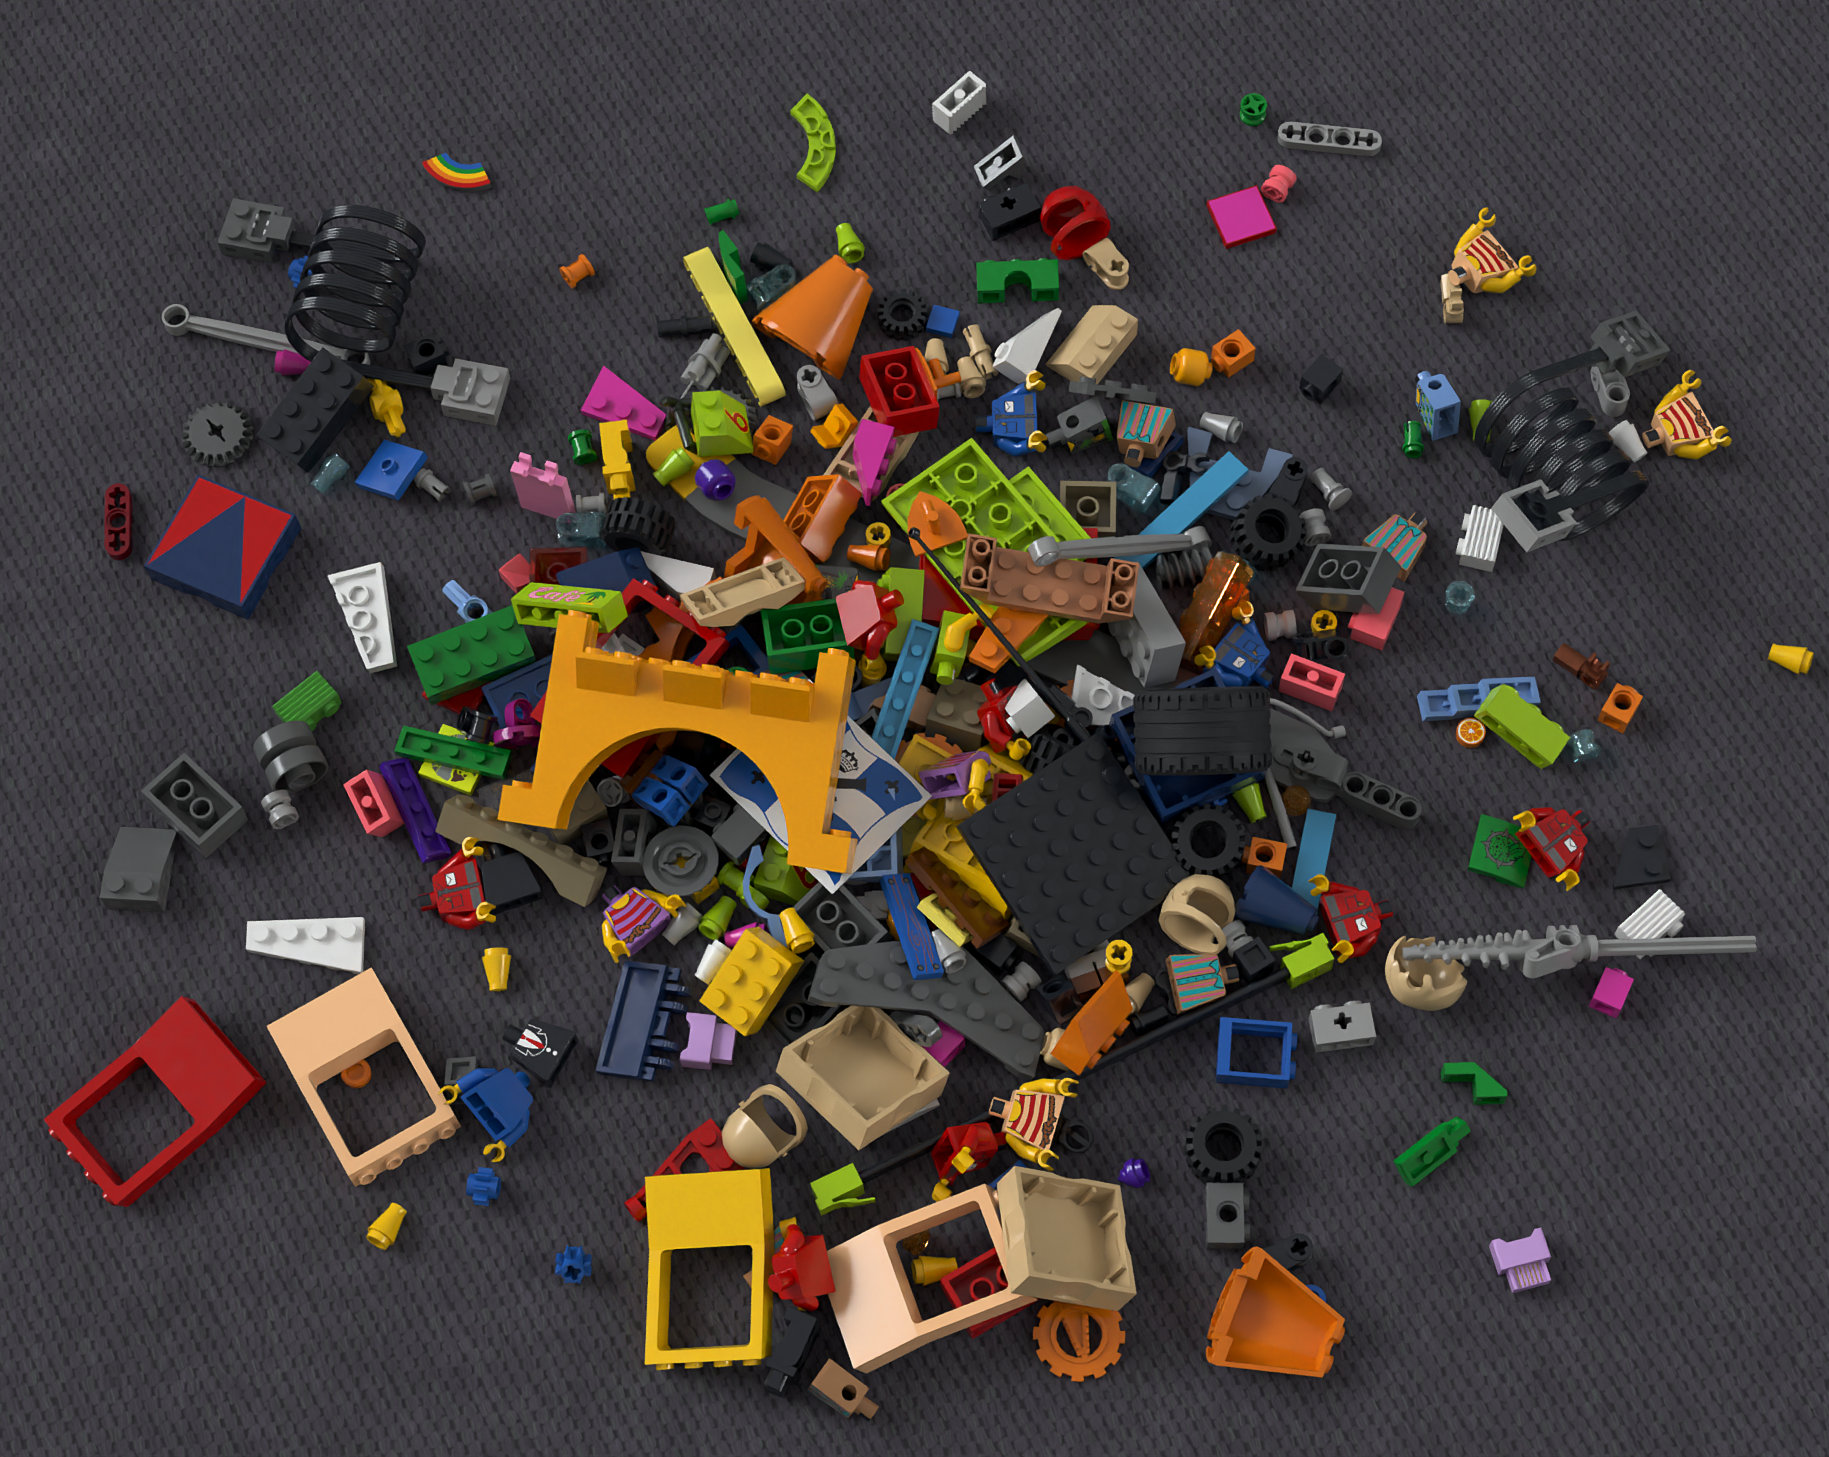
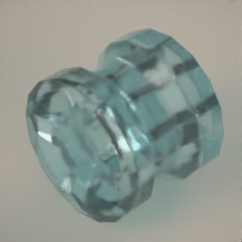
M1584 729L1569 736L1570 739L1567 745L1573 749L1572 757L1576 763L1593 759L1602 751L1600 746L1594 741L1595 734L1592 729Z

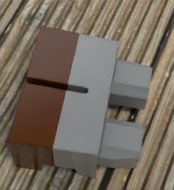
M1108 940L1092 950L1093 953L1082 956L1065 968L1066 976L1075 987L1080 1001L1092 998L1113 974L1105 965L1106 948L1110 944ZM1114 954L1113 959L1117 957L1121 959L1117 954ZM1126 972L1121 974L1124 985L1129 983V975Z

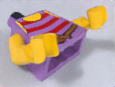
M980 750L955 754L919 772L924 789L932 797L916 811V814L924 821L927 819L933 820L938 812L931 804L933 800L967 793L969 794L963 799V805L972 815L975 808L980 811L986 807V803L979 797V793L983 792L984 782L990 779L991 776L989 766L991 765L990 756Z
M615 885L609 887L603 893L602 897L610 905L603 912L605 918L602 924L603 942L614 962H619L618 956L621 954H626L629 958L632 957L667 928L671 921L670 914L667 911L676 918L678 913L675 910L680 906L684 908L687 906L679 895L666 896L665 894L647 889L640 891L636 887L631 888L623 895Z

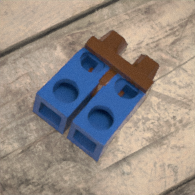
M657 749L652 754L644 752L638 759L637 765L640 769L636 774H626L620 781V785L637 806L655 813L673 827L690 808L687 802L693 804L709 785L695 767L671 756L663 755Z

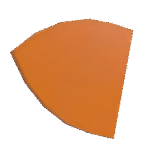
M915 348L936 399L937 389L962 382L959 371L945 375L938 358L931 359L928 362L932 371L931 374L921 351Z
M921 491L918 493L909 512L907 532L912 527L918 528L921 540L931 551L967 539V531L956 511L936 496ZM909 538L915 557L927 553L917 540Z

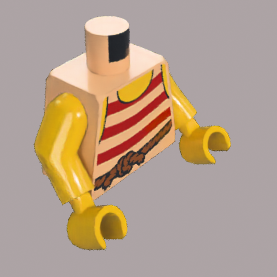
M1487 207L1479 212L1480 221L1476 225L1473 223L1460 238L1454 250L1455 259L1448 277L1455 286L1464 282L1473 293L1483 291L1503 293L1521 280V276H1533L1536 273V265L1533 264L1528 268H1524L1532 261L1531 257L1526 255L1519 260L1518 267L1488 230L1482 231L1484 227L1493 226L1496 221L1495 214L1490 220L1483 219L1489 211Z
M1686 371L1682 376L1683 383L1677 384L1669 391L1654 410L1651 422L1653 429L1642 433V438L1647 448L1661 444L1667 456L1677 455L1678 457L1696 460L1715 450L1718 444L1723 447L1731 444L1732 439L1729 436L1720 439L1729 430L1724 426H1719L1713 431L1693 392H1687L1689 388L1697 389L1701 385V379L1699 378L1689 384V378L1695 374L1694 371Z
M1042 1078L1022 1084L1019 1090L1013 1091L1010 1101L993 1097L990 1105V1115L1005 1119L1001 1132L1006 1134V1142L1018 1156L1041 1165L1047 1171L1054 1170L1046 1164L1048 1158L1055 1157L1059 1159L1049 1149L1064 1097L1074 1098L1077 1096V1094L1069 1093L1068 1086L1071 1083L1079 1084L1074 1079Z

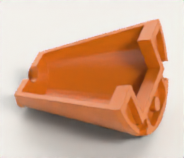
M835 254L832 259L827 260L755 316L751 321V325L772 339L777 336L811 357L818 368L839 380L844 373L873 288L867 282L869 276L859 268L852 270L847 266L848 263L843 258Z
M759 495L749 497L740 502L736 508L734 524L741 530L749 525L746 544L743 549L726 561L723 579L784 557L806 583L804 590L785 605L824 600L821 595L828 584V580L821 574L772 504L765 497L761 498Z
M1257 1246L1251 1248L1241 1258V1261L1245 1263L1241 1269L1234 1268L1217 1302L1207 1339L1212 1340V1348L1209 1346L1206 1348L1208 1362L1217 1366L1323 1378L1324 1373H1328L1333 1364L1334 1357L1330 1355L1333 1343L1339 1344L1343 1338L1345 1319L1262 1248Z

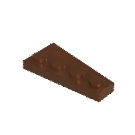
M925 846L911 853L905 861L906 865L926 889L935 890L938 894L937 902L942 908H949L956 915L955 923L962 931L967 929L974 938L971 942L977 949L1005 932L1010 925L1003 918L1000 911L992 908L982 899L978 891L970 888L960 879L958 873L949 869L933 851L928 850Z

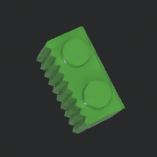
M316 671L272 707L283 723L297 720L308 723L311 731H313L321 719L335 714L342 702L337 692Z

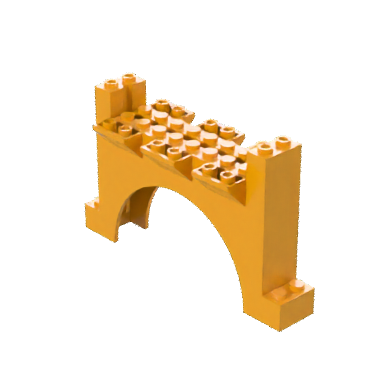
M569 610L568 615L559 614L533 783L513 780L512 786L503 785L498 820L567 830L573 806L582 787L599 765L614 752L633 741L652 734L667 731L702 732L716 736L742 751L760 768L776 792L785 816L788 833V865L852 874L858 839L851 838V832L830 829L856 660L849 657L848 652L828 648L827 653L819 652L815 683L794 677H789L788 681L778 677V675L760 673V678H757L758 675L751 672L737 670L735 676H733V672L713 665L702 664L700 668V666H695V664H690V662L673 660V662H668L667 660L657 658L646 660L631 653L615 651L613 654L603 651V649L596 648L599 623L591 620L592 615L574 610Z

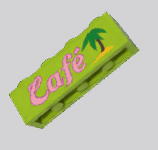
M530 582L511 598L518 624L557 628L559 614L568 615L569 610H574L592 615L591 620L599 623L598 632L609 633L628 617L621 591Z

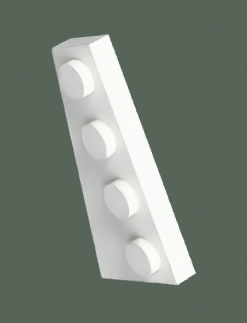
M381 562L327 575L346 616L347 624L354 635L355 643L366 669L370 673L397 667L385 571Z
M363 917L247 921L246 950L250 953L299 961V963L314 964L329 969L349 971L359 975L363 972L365 919Z

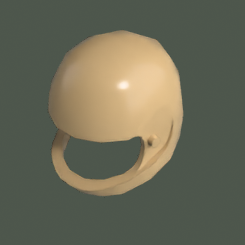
M1195 874L1181 880L1170 890L1163 902L1159 917L1162 930L1177 944L1194 953L1218 954L1227 944L1226 936L1221 929L1233 922L1236 905L1230 887L1222 880L1209 875ZM1215 937L1217 938L1218 944H1213V940Z
M768 1084L752 1092L746 1102H740V1108L728 1117L722 1130L723 1146L729 1157L740 1166L758 1169L770 1165L780 1156L785 1157L790 1149L796 1147L804 1140L808 1127L806 1119L795 1101L779 1087ZM763 1094L777 1098L788 1108L796 1123V1136L784 1132L773 1122L764 1107Z

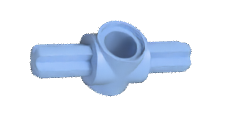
M454 580L448 582L442 589L443 593L459 608L457 613L466 623L475 620L468 616L473 608L482 609L484 611L482 617L493 613L482 599H479L476 595L470 596Z

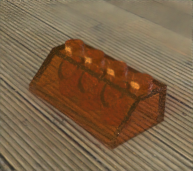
M1217 552L1215 558H1211L1207 564L1206 575L1202 583H1199L1194 589V599L1191 605L1181 615V624L1178 630L1186 644L1180 662L1200 672L1203 671L1205 665L1198 666L1195 663V656L1202 654L1199 651L1202 647L1211 646L1213 649L1216 648L1232 617L1233 608L1237 607L1254 573L1241 557L1235 554Z

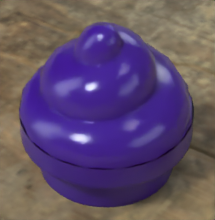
M1135 1158L1128 1159L1124 1163L1123 1169L1120 1170L1117 1179L1134 1188L1143 1187L1146 1182L1150 1181L1148 1166L1142 1158L1137 1160Z

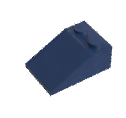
M639 547L617 551L556 574L560 585L613 590L621 591L622 593L633 578L640 583L645 579L655 586ZM640 601L630 614L642 612L651 604L646 601Z

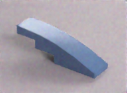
M1535 677L1481 679L1478 684L1451 685L1447 690L1420 691L1417 699L1422 722L1472 717L1490 691L1502 684L1516 689L1519 692V696L1527 703L1535 706L1539 705L1541 701Z

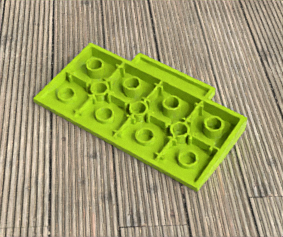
M972 438L881 501L882 505L907 535L909 512L912 503L921 491L938 497L956 511L965 526L967 534L997 538L996 547L1029 552L1028 547L1034 541L1046 536L1054 537L1056 542L1091 539L1029 466L1008 480ZM967 539L932 551L959 584H961ZM925 553L924 555L927 557V559L932 563V565L937 569V571L942 575V577L947 581V583L952 587V589L958 594V596L963 600V602L968 606V608L974 613L975 611L970 606V604L955 588V586L941 571V569L936 565L932 558L927 553ZM1075 558V559H1069V560H1075V561H1081V562H1083V561L1086 560L1087 558ZM970 596L978 606L982 604L981 601ZM989 605L993 610H995V612H996L997 608L999 607V606ZM1049 616L1039 626V629L1020 645L1018 653L1027 662L1089 622ZM1011 657V659L1014 661V663H1015L1017 666H1020V665L1017 663V661H1016L1013 657Z

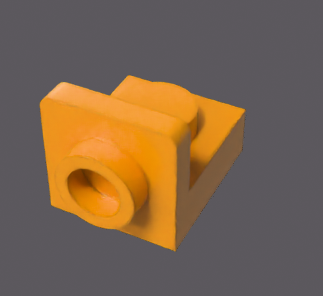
M843 403L835 404L824 424L813 426L810 432L825 449L843 447L857 426L858 421Z

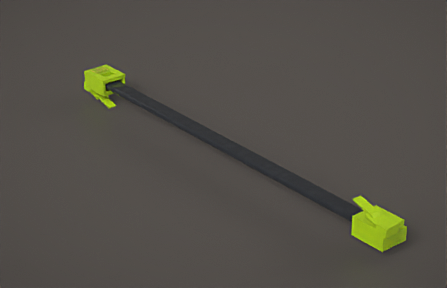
M1322 933L1309 940L1270 946V952L1279 950L1294 952L1282 958L1280 970L1103 1054L1092 1070L1086 1067L1080 1075L1070 1070L1053 1079L1063 1080L1064 1078H1070L1079 1081L1284 981H1287L1291 989L1332 970L1334 957L1328 948L1329 942ZM986 1110L955 1126L982 1122L989 1124L1000 1119V1117L990 1115L989 1110ZM945 1131L862 1171L857 1172L854 1164L851 1163L811 1182L812 1193L821 1216L841 1207H853L876 1202L875 1197L856 1199V1197L865 1193L863 1184L931 1152Z

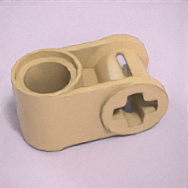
M1104 238L1083 252L1086 264L1092 266L1091 270L1096 272L1110 289L1121 290L1127 286L1129 282L1127 274L1129 263L1116 249L1110 239Z

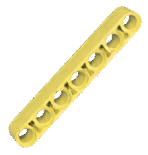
M709 247L684 256V265L687 271H691L692 275L690 277L698 292H702L703 296L701 297L710 313L713 312L714 317L712 318L720 333H724V340L731 354L736 355L737 359L735 361L743 376H747L748 381L746 382L754 397L759 398V406L762 407L786 396L778 374Z

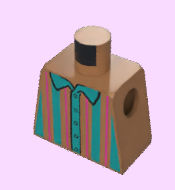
M1122 400L1117 442L1119 451L1122 454H1126L1124 462L1127 465L1139 467L1143 457L1151 459L1159 457L1176 425L1173 409Z
M1414 513L1408 521L1395 514L1363 540L1362 546L1384 547L1400 564L1401 569L1397 578L1404 582L1426 545L1428 536L1421 530L1426 526L1427 520L1419 513Z
M1217 954L1170 955L1165 960L1177 1015L1224 997L1226 995L1224 984L1239 982L1236 964L1220 967Z
M830 1358L807 1389V1391L847 1418L855 1412L869 1422L879 1408L878 1405L864 1396L869 1388ZM842 1390H848L852 1393L853 1398L851 1401L843 1398Z

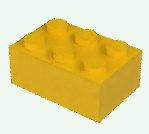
M747 928L701 997L700 1002L742 1035L755 1034L769 1017L804 963V960L762 928Z

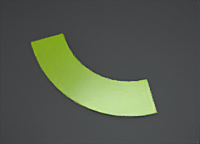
M806 94L790 110L791 116L804 128L809 141L807 159L801 170L797 173V179L818 192L828 179L833 168L836 143L834 130L827 113L813 97Z

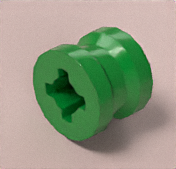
M1250 93L1243 97L1239 114L1241 121L1249 126H1258L1263 123L1266 117L1267 101L1262 95Z

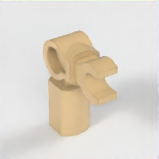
M1444 274L1441 276L1440 281L1444 305V324L1462 323L1464 312L1463 301L1461 300L1462 288H1460V284L1453 285L1449 280L1448 274Z

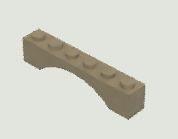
M457 794L445 801L435 832L458 844H462L467 837L479 838V841L501 843L520 851L543 869L553 882L559 895L583 907H586L597 898L607 868L599 865L595 859L583 857L575 853L571 847L559 845L549 840L545 834L533 832L525 828L522 823L498 820V811L490 807H483L466 795Z

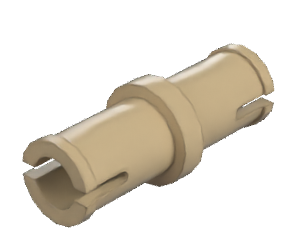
M979 325L968 326L970 332L965 328L963 334L971 349L970 357L975 360L985 380L993 378L991 373L997 376L998 371L992 367L994 364L990 355L992 350L985 343Z

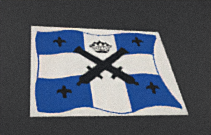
M847 716L830 829L851 832V838L858 839L852 868L853 874L932 795ZM736 749L710 776L788 851V833L785 816L774 788L760 768L746 754ZM895 788V800L888 789ZM805 867L832 894L852 875Z

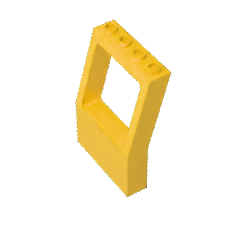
M770 1168L645 1177L649 1238L645 1365L656 1364V1370L674 1369V1363H684L685 1368L703 1367V1362L710 1361L714 1362V1367L732 1366V1360H743L744 1366L762 1364L761 1359L772 1356L773 1291L768 1285V1279L770 1275L774 1274L771 1260L774 1255L775 1241ZM750 1245L753 1249L749 1345L670 1348L668 1345L672 1251L674 1249Z

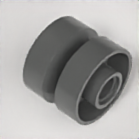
M289 721L277 725L263 733L253 745V751L261 767L265 769V776L273 792L287 790L288 794H294L320 781L328 771L327 761L321 749L316 746V739L308 723L304 721Z

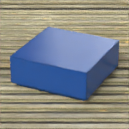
M933 305L926 326V332L952 338L960 311Z

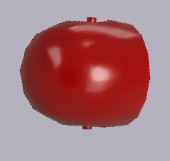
M1066 186L1051 192L1044 200L1040 219L1043 231L1049 236L1054 237L1050 250L1058 259L1069 261L1080 258L1085 250L1107 237L1111 228L1107 211L1101 202L1088 190L1078 186Z

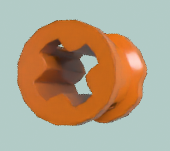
M580 254L578 260L567 267L562 266L559 268L561 276L572 289L588 275L591 277L595 275L593 266L583 254Z

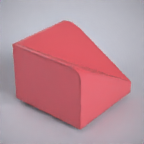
M520 553L499 569L501 578L516 594L530 582L537 583L540 580L539 576Z

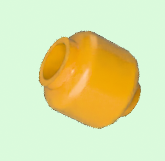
M1183 348L1173 355L1170 364V374L1174 375V379L1178 383L1200 386L1205 378H1210L1213 365L1209 362L1205 352Z

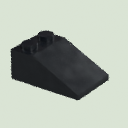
M825 951L811 952L805 958L804 963L764 1023L785 1047L810 1031L828 1024L837 1014L851 1006L838 1004L837 1007H828L807 1001L819 960Z

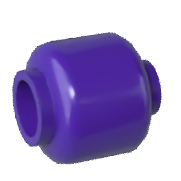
M715 459L704 462L699 467L695 475V483L707 499L716 501L724 500L733 493L736 478L723 461Z

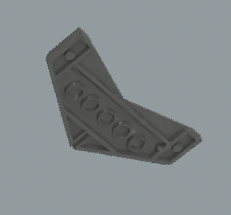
M900 940L829 949L819 960L807 1000L820 1006L837 1007L840 1004L907 1010L933 1017L942 1021L1004 1063L1006 1070L1028 1081H1031L1035 1076L1044 1040L1042 1026L963 946L960 948L966 953L965 959L967 962L962 969L952 974H948L944 970L941 978L913 980Z

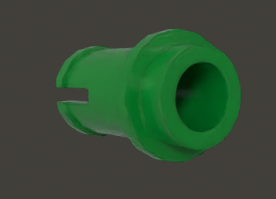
M728 198L727 202L704 208L709 225L730 217L736 219L735 216L740 215L735 199L729 200Z
M1409 421L1408 424H1404L1405 444L1402 446V451L1408 458H1418L1424 451V445L1421 443L1422 425L1418 421Z

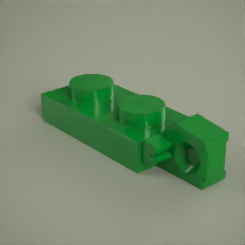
M1456 1116L1447 1123L1444 1122L1438 1125L1397 1157L1393 1162L1403 1181L1408 1186L1413 1187L1457 1152L1456 1147L1459 1145L1458 1141L1471 1132L1467 1122Z

